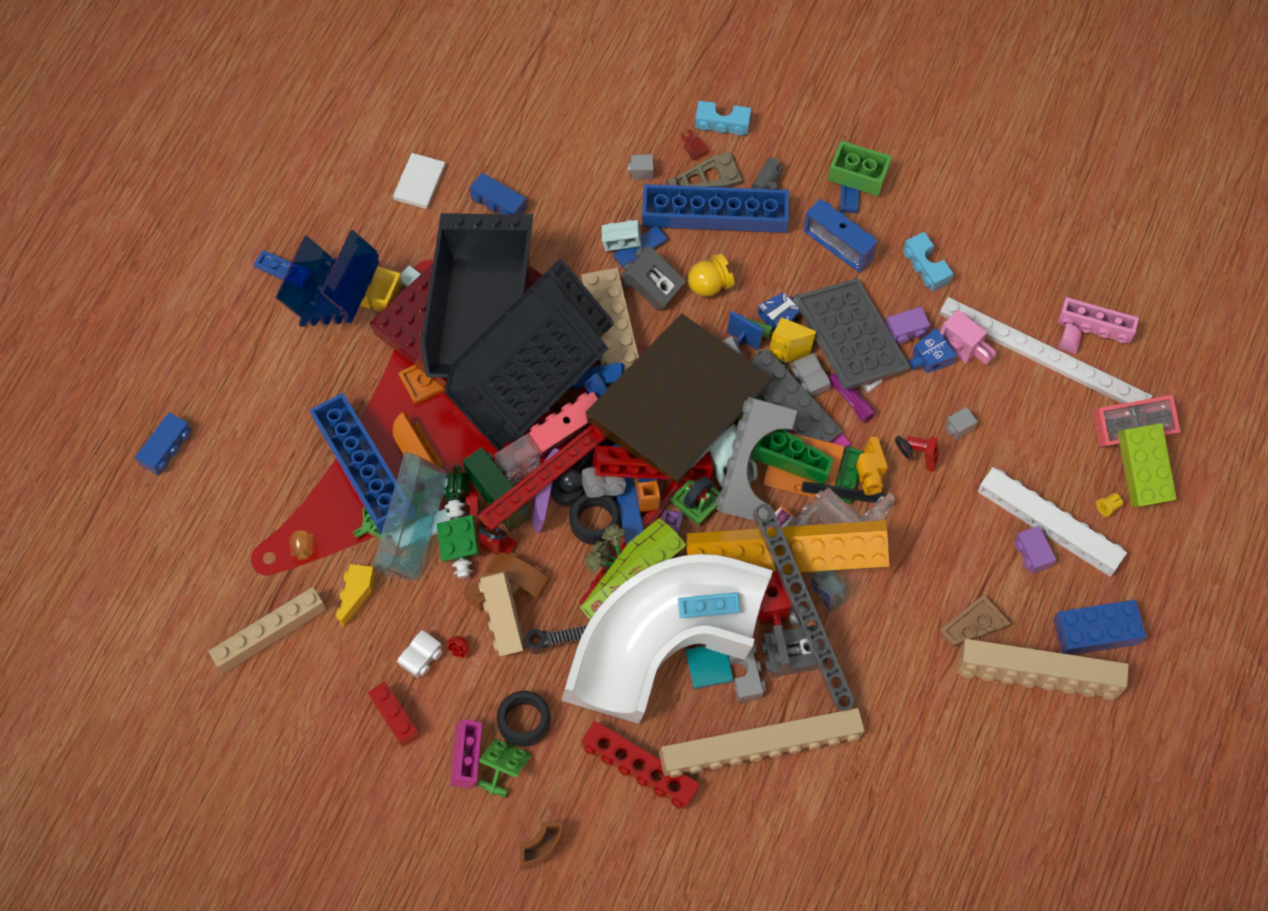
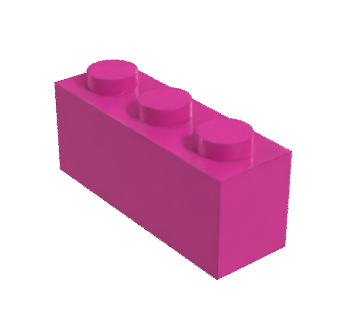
M462 719L455 726L450 777L451 786L471 788L477 782L482 722Z

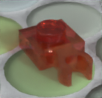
M688 129V137L681 133V140L685 143L684 149L693 161L709 153V149L700 137L694 138L693 132Z

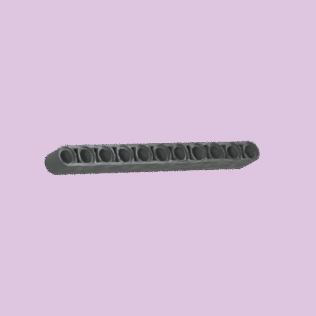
M761 504L754 509V520L835 708L844 711L849 710L854 704L853 696L777 517L770 505ZM760 508L768 511L766 519L760 518L758 514ZM768 527H773L776 530L774 538L767 535ZM777 545L782 546L784 549V554L781 557L775 554L774 549ZM785 564H789L792 568L790 575L783 573L782 568ZM792 583H797L800 587V591L797 594L792 593L790 589ZM801 601L806 602L808 606L805 613H802L798 608ZM809 620L814 621L816 624L812 632L806 627ZM817 639H821L824 643L821 650L815 648L814 644ZM825 658H829L832 662L829 669L823 667L822 663ZM836 676L840 683L838 687L833 688L830 682ZM843 695L848 700L844 707L839 704V698Z

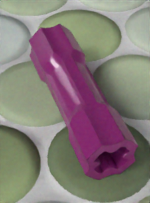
M834 373L830 376V384L844 397L863 423H866L876 415V410L861 396L856 388L844 390L836 374Z

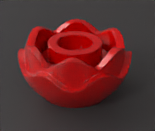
M454 636L447 641V649L452 651L453 656L463 659L469 655L470 644L464 637Z

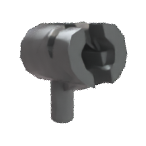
M773 157L768 158L751 188L776 189V182L784 168L783 164L777 167L780 160Z

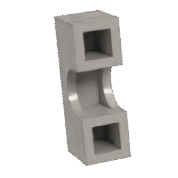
M753 643V647L745 659L728 655L730 665L740 664L747 670L745 676L735 678L734 680L738 703L762 699L763 692L766 691L764 680H760L758 674L761 672L760 663L755 661L754 654H756L755 643Z

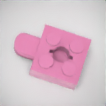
M957 310L943 323L940 333L957 354V357L965 364L974 356L984 364H988L996 356L995 350L984 342L987 332L981 325L974 323L966 313Z

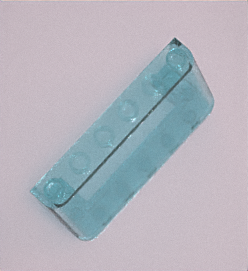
M404 453L373 562V567L381 574L414 581L421 575L447 482V474L444 469L416 454Z

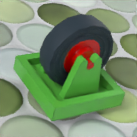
M704 476L698 481L688 480L670 499V503L700 526L717 508L716 499L721 493L712 486V481Z

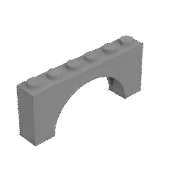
M748 397V400L743 405V418L737 426L739 431L737 438L732 443L733 453L727 461L726 467L728 470L721 482L722 491L716 499V509L722 513L755 521L753 517L754 509L761 504L768 503L761 501L750 488L747 477V464L750 453L756 443L767 433L777 429H792L797 410ZM760 508L758 512L760 518H767L768 511L766 509Z

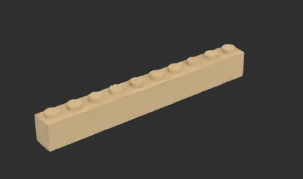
M856 708L663 746L660 748L659 756L664 776L670 775L671 778L683 775L684 772L690 771L691 774L703 771L704 768L710 767L711 770L723 767L724 764L730 763L731 766L741 764L744 760L750 759L751 762L761 760L764 756L770 755V758L781 756L784 752L794 754L802 751L801 749L804 748L814 750L824 744L834 746L844 740L854 742L860 739L865 730L859 709Z

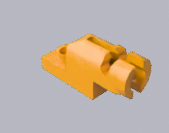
M870 437L864 448L865 453L860 454L856 463L860 482L864 483L862 488L865 495H875L882 491V479L888 468L878 437Z

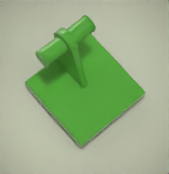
M494 739L479 760L480 763L496 769L493 783L481 779L478 787L489 791L491 795L497 794L505 798L508 790L497 786L501 773L504 772L517 778L532 754L525 752L523 749L508 745L504 741Z

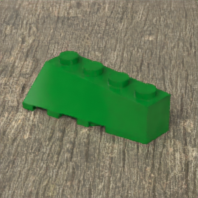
M777 429L767 433L754 446L751 459L819 484L825 483L834 460L814 446L810 447L804 443L800 437H795L788 433L787 429Z

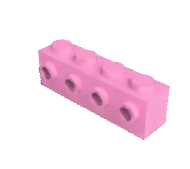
M1066 297L1057 323L1062 324L1064 327L1067 323H1070L1082 332H1090L1102 338H1111L1120 343L1130 344L1135 335L1139 318Z

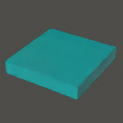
M706 646L685 650L693 690L733 682L727 654L705 648Z

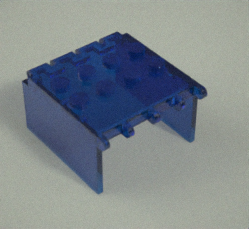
M350 230L338 257L331 258L332 256L308 236H304L275 298L300 317V327H305L308 322L311 326H316L319 321L323 325H328L331 320H334L335 324H341L343 319H345L346 323H352L380 263L378 261V251L354 230Z

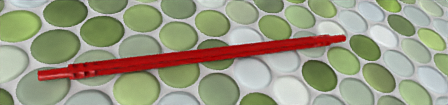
M672 480L660 495L659 509L647 511L641 519L643 531L654 523L668 505L670 499L687 480H681L679 483ZM625 541L620 546L621 552L626 547ZM617 551L613 555L616 559L618 558ZM605 565L591 582L590 588L579 601L581 605H583L611 566Z

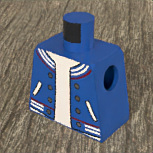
M780 293L759 304L757 315L766 324L773 326L772 330L775 331L781 317L795 323L800 317V311L794 302L795 296L790 299L785 293Z

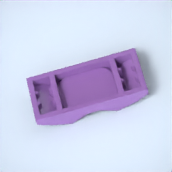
M554 448L545 461L557 453L559 449ZM552 483L535 496L534 507L531 509L535 533L540 534L543 526Z

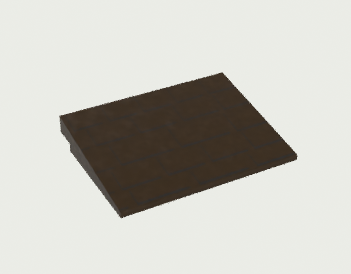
M681 313L585 412L586 420L602 430L603 436L679 483L744 413L743 405L748 400V397L756 399L773 381V377Z

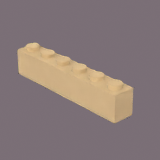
M311 587L215 646L208 653L220 672L224 674L326 611V608L314 588Z

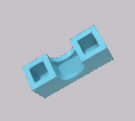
M698 101L695 128L717 131L719 133L747 135L751 108L734 105L730 115L721 116L716 112V103Z
M922 232L905 241L903 253L913 263L914 270L921 275L925 286L929 287L933 292L951 283L953 272L944 260L932 263L926 259V257L932 254L934 245L926 233Z

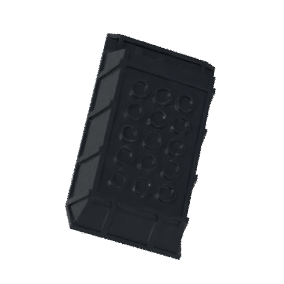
M440 214L421 337L426 377L448 378L450 366L525 293L526 275H528L533 214Z
M560 258L450 366L445 394L500 452L504 445L519 437L522 438L524 433L545 412L547 413L550 410L549 408L572 385H575L578 382L577 380L597 360L603 357L602 355L609 348L602 336L614 325V322L570 267Z

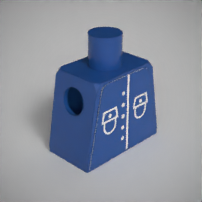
M936 328L914 346V357L909 359L908 363L913 370L922 366L926 373H931L953 365L957 354Z

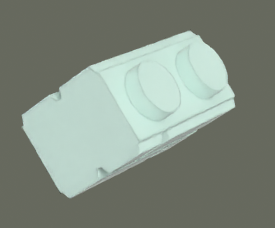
M638 220L602 225V242L605 252L641 247V231Z

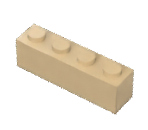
M507 571L482 576L478 584L481 594L484 593L486 601H483L485 612H489L490 620L488 625L490 632H494L495 640H493L495 651L499 652V656L523 651L526 647Z

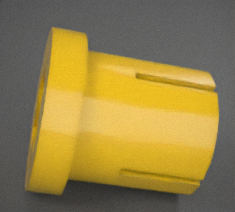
M1113 493L1106 498L1097 500L1096 506L1103 516L1108 517L1114 510L1123 505V501L1119 499L1121 497L1117 493Z

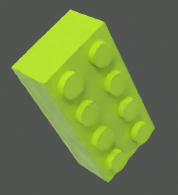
M1152 424L1117 431L1131 507L1176 500L1163 424Z

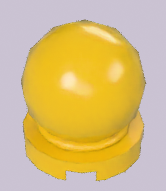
M722 253L713 255L712 262L708 260L698 261L691 267L687 281L690 289L697 295L703 297L713 296L719 292L721 287L727 290L735 285L733 273L729 274L726 267L729 263Z

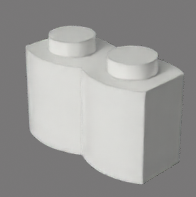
M421 630L410 646L401 654L397 662L402 668L418 679L429 671V664L441 656L442 645L432 636Z

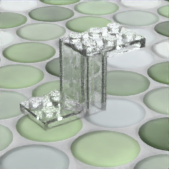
M828 487L824 492L821 490L815 496V501L811 505L809 503L806 504L801 510V514L798 517L794 516L787 525L788 527L813 525L817 520L821 524L880 521L891 512L896 497L891 493L886 497L881 496L875 503L876 506L872 510L869 508L861 517Z

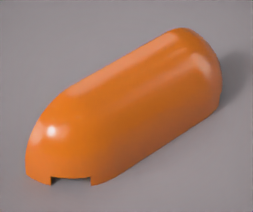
M402 412L396 418L393 425L394 439L418 477L422 479L435 478L442 473V461L417 422L413 424L407 418L408 414Z

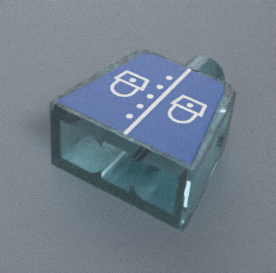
M833 570L809 572L812 576L813 590L830 612L847 603V585Z

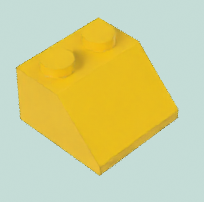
M781 317L773 333L769 351L777 360L784 363L801 359L810 355L816 331Z

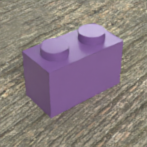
M922 307L887 317L885 323L895 342L899 344L906 343L913 338H923L928 334L930 328Z
M1040 526L1017 534L1014 541L1015 548L1021 553L1024 567L1029 569L1031 574L1053 567L1056 558Z

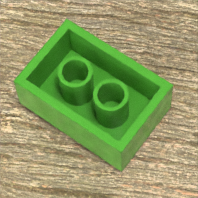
M840 141L830 166L828 181L879 196L892 156Z

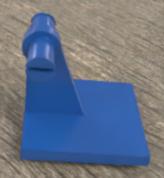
M731 311L727 333L738 339L739 347L745 343L758 351L764 329L758 324L745 319L743 315Z

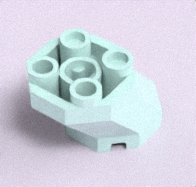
M735 424L709 449L713 468L720 486L728 470L726 467L727 461L733 453L732 443L737 438L739 432ZM751 453L747 464V477L750 486V482L752 480L755 481L758 477L755 461L751 459Z

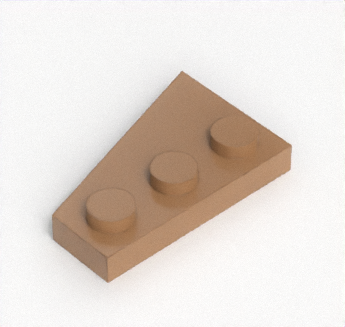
M983 594L941 628L939 633L954 647L962 644L965 639L973 640L1009 627L1011 623Z

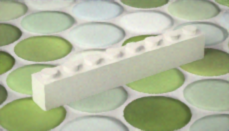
M992 467L979 486L978 493L1031 527L1040 526L1045 536L1109 577L1112 576L1127 553L1120 545L1111 543L1104 535L1092 531L1088 525L1078 522L1068 512L1059 510L1052 502L1045 501L1039 497L1035 491L1023 487L1017 480H1012L1002 470Z

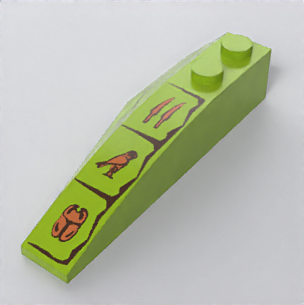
M660 518L657 519L627 544L580 609L591 620L598 608L623 583L655 564L674 558L686 547V544L670 526Z

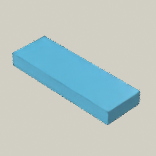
M738 592L677 598L679 619L741 613Z

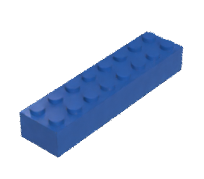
M644 184L642 227L657 226L663 228L787 233L789 190Z
M344 393L310 409L309 412L315 425L380 535L414 518L415 514L410 502Z

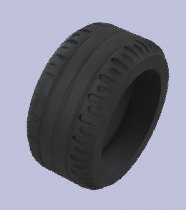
M583 494L571 506L569 513L570 527L573 534L580 541L595 545L597 541L604 542L606 540L602 539L606 527L600 530L586 529L578 520L580 514L589 507L604 508L612 517L611 522L606 527L616 524L620 528V509L616 501L609 495L593 498Z
M514 692L508 695L498 707L496 718L498 729L502 737L512 745L519 747L535 745L549 731L551 724L549 707L545 700L534 692ZM527 704L539 710L541 721L533 731L517 733L508 727L506 722L507 715L518 705Z

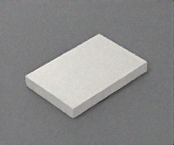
M411 153L393 195V200L428 209L446 166L445 162Z

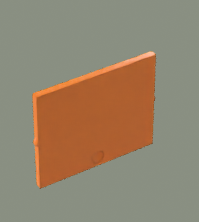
M790 433L795 437L798 436L803 439V442L810 447L814 446L834 459L824 484L835 486L845 446ZM770 465L767 467L764 486L831 502L832 496L802 492V482H815Z

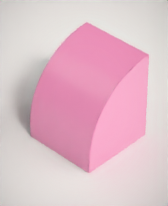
M1067 323L1058 349L1076 354L1082 336L1081 331L1076 326Z

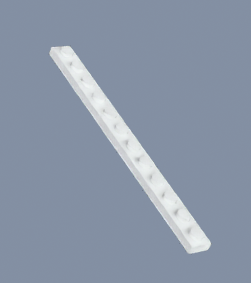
M949 297L940 310L939 315L947 319L957 310L966 313L974 323L984 328L987 332L986 338L1122 404L1152 398V395Z

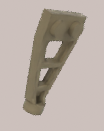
M730 152L713 156L676 177L666 179V184L677 185L678 183L679 186L731 188L741 185L742 179ZM710 168H716L720 179L708 181L703 173ZM698 174L701 183L689 184L687 178Z

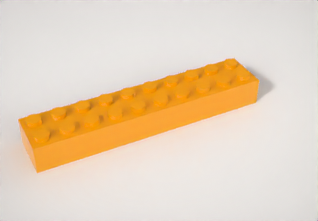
M886 520L781 527L800 572L889 567ZM767 528V535L774 538L776 530L774 528ZM759 529L687 533V555H719L772 570V572L776 571ZM777 545L774 551L777 556L781 557L784 554V549L782 546ZM789 564L783 566V573L792 572Z

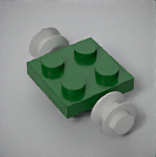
M452 500L445 506L450 511L446 514V517L452 520L436 523L440 557L442 562L457 560L452 564L453 567L457 568L453 575L463 579L470 577L469 574L473 573V570H470L468 567L472 562L465 558L480 554L475 516L463 517L466 514L464 511H461L464 503H460V500Z

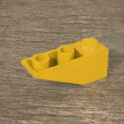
M350 564L349 569L345 571V589H342L340 593L342 604L341 608L338 607L336 619L339 620L341 626L344 627L371 594L375 578L373 567Z

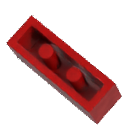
M385 681L368 692L371 701L402 748L419 738L417 729Z

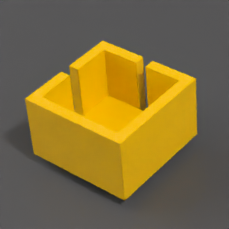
M366 263L360 275L361 280H358L352 293L354 303L369 309L373 306L375 311L381 312L398 296L403 285L401 273Z

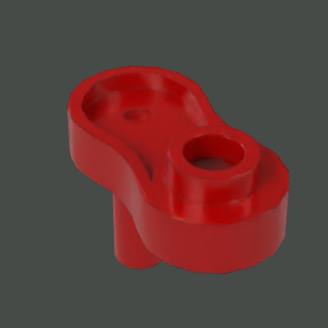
M470 492V496H466V507L470 508V515L475 516L476 526L479 529V523H483L478 518L479 496L478 492Z

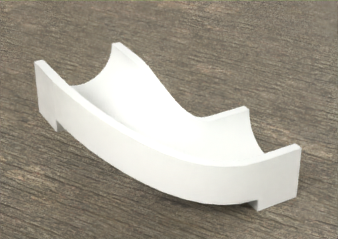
M698 554L669 559L636 574L615 590L589 621L576 650L561 701L639 724L646 709L656 671L676 651L692 644H706L705 648L745 659L753 647L755 623L766 587L772 575V570L733 558ZM735 592L739 594L741 613L679 619L677 598Z

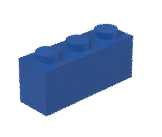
M481 173L469 187L471 199L476 203L485 205L491 212L495 211L498 214H522L527 208L525 197L484 173Z
M169 412L135 456L138 464L159 475L161 471L166 469L172 456L178 453L183 441L189 438L192 431L189 424Z

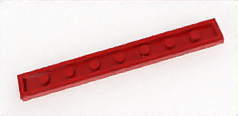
M594 425L589 426L481 512L478 518L490 531L494 530L591 452L595 446L606 440V437L602 435V430Z

